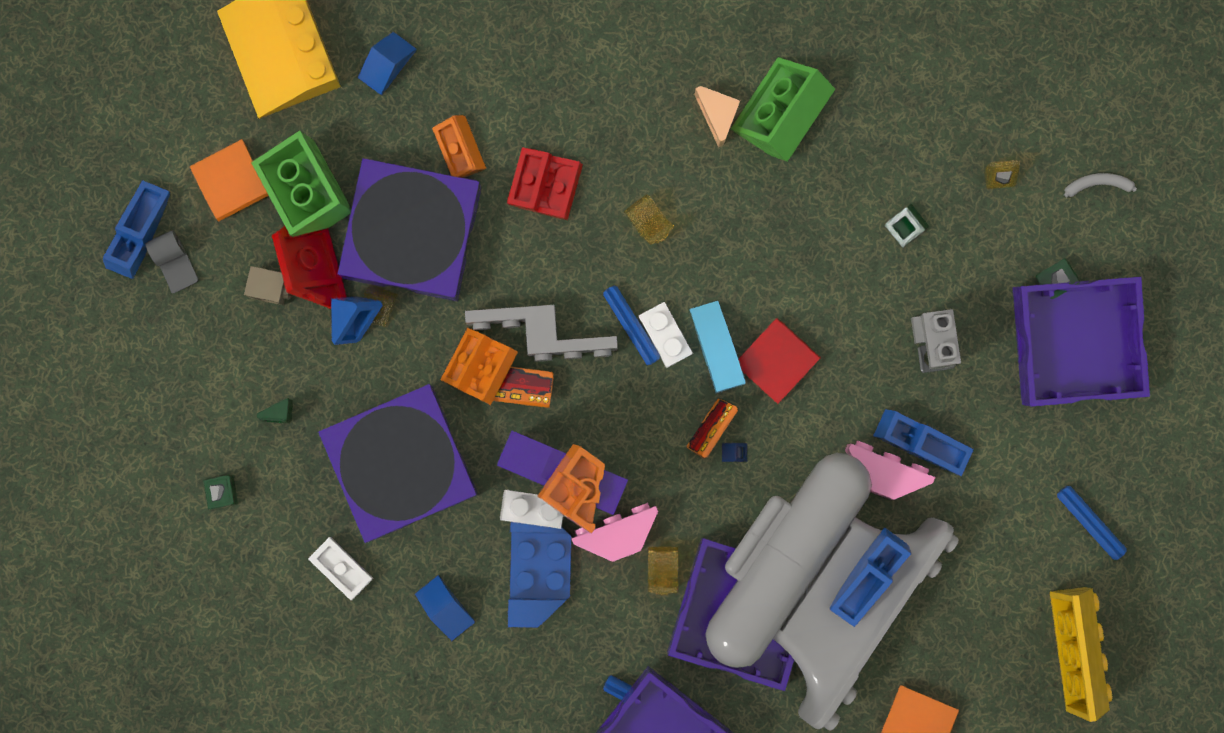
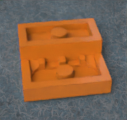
M242 139L190 166L218 222L269 196L251 164L253 159Z
M467 328L440 380L491 405L518 352L511 347L492 340L486 335Z
M900 685L881 733H951L959 710Z

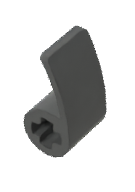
M174 230L145 243L156 266H160L171 293H176L198 282L197 274Z

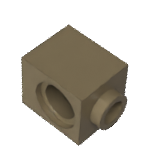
M250 266L244 295L251 299L284 306L285 299L289 300L292 294L286 292L282 273Z

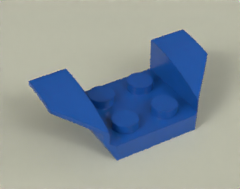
M511 522L508 627L538 628L570 597L571 535L562 526L559 529Z

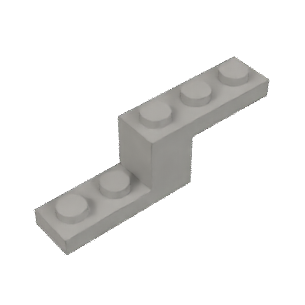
M555 305L465 311L466 324L468 326L473 325V330L491 329V324L502 323L503 328L520 327V322H526L528 356H534L535 361H551L552 355L564 354V359L582 358V353L594 352V357L612 356L611 351H617V336L557 340Z

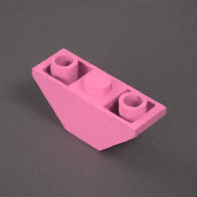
M857 441L855 445L847 444L846 453L860 460L869 471L872 483L870 492L894 500L934 482L935 477L928 475L929 469L912 463L911 467L900 463V457L884 452L883 456L872 452L874 447Z
M648 503L632 508L633 515L622 519L619 513L604 519L605 526L594 529L592 533L583 528L575 530L577 536L572 538V542L574 545L612 562L641 551L658 510L656 506L650 508Z

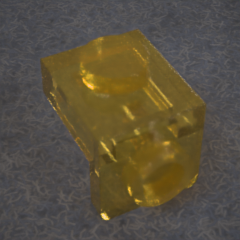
M648 194L624 211L639 235L650 245L666 239L669 231L674 228Z
M648 547V592L658 595L678 593V547Z

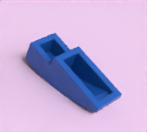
M142 180L116 225V235L103 256L106 269L131 279L134 278L147 252L145 243L152 240L168 202L170 191Z
M885 409L873 435L896 448L958 476H962L974 450L927 425L920 424L896 411Z
M884 528L844 582L829 607L830 610L855 627L893 582L892 576L911 555L909 545Z

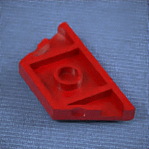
M284 225L272 234L287 293L331 309V298L346 297L342 278L338 275L339 267L328 228L292 237Z

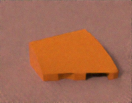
M573 444L537 497L589 533H592L596 525L593 523L596 503L599 504L600 500L599 483L603 479L605 464L581 446Z

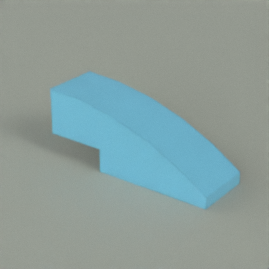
M715 301L690 309L715 392L719 393L745 385L740 363L719 302Z

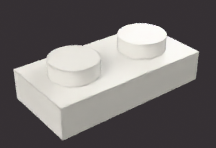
M665 302L638 316L666 368L693 354Z
M504 490L500 520L561 529L563 515L538 498L537 494Z
M331 537L308 558L351 601L373 579Z

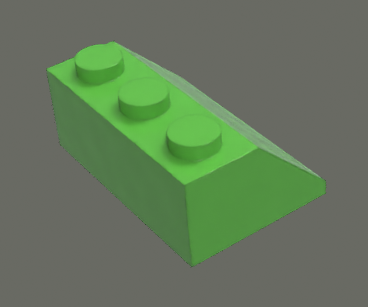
M778 57L731 127V130L770 156L788 162L835 91V88L818 69Z
M298 131L251 162L290 236L294 237L330 228L351 214L352 208L315 141L302 131Z

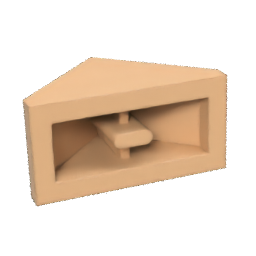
M700 86L695 89L694 95L718 147L725 143L740 100Z

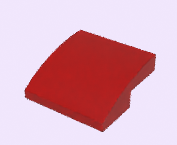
M522 147L507 204L568 220L583 164L580 161L552 156L548 152Z
M776 318L738 360L742 372L778 404L821 357L781 320Z

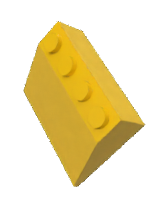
M235 0L217 11L259 119L341 87L307 0Z
M1087 587L1050 591L1066 711L1089 722L1097 721L1110 710L1109 702L1112 701V691L1110 685L1106 684L1104 673L1108 670L1107 658L1101 652L1100 641L1104 639L1101 624L1097 623L1096 611H1099L1098 596L1096 593H1093V588Z

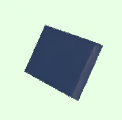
M722 443V462H748L747 443Z

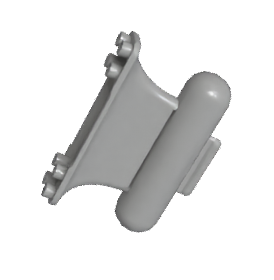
M834 453L820 460L790 503L780 496H773L769 499L726 562V572L737 579V582L709 621L705 633L711 654L720 663L729 667L751 666L763 655L772 640L780 644L798 664L806 681V696L798 710L800 718L815 729L825 727L829 731L833 730L840 720V716L835 711L841 702L849 705L855 699L857 690L852 686L859 677V672L917 585L922 583L926 575L933 578L939 573L942 564L937 560L943 550L947 553L953 551L959 541L958 537L953 535V527L949 523L936 518L926 519L913 533L894 534L909 545L911 555L892 576L893 582L855 627L832 612L829 607L861 557L882 531L856 518V515L869 497L872 483L870 473L860 460L847 453Z

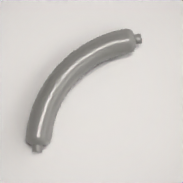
M1097 173L1075 180L1065 188L1063 195L1066 198L1068 196L1073 197L1081 190L1095 185H1111L1127 192H1135L1137 188L1133 181L1123 176Z

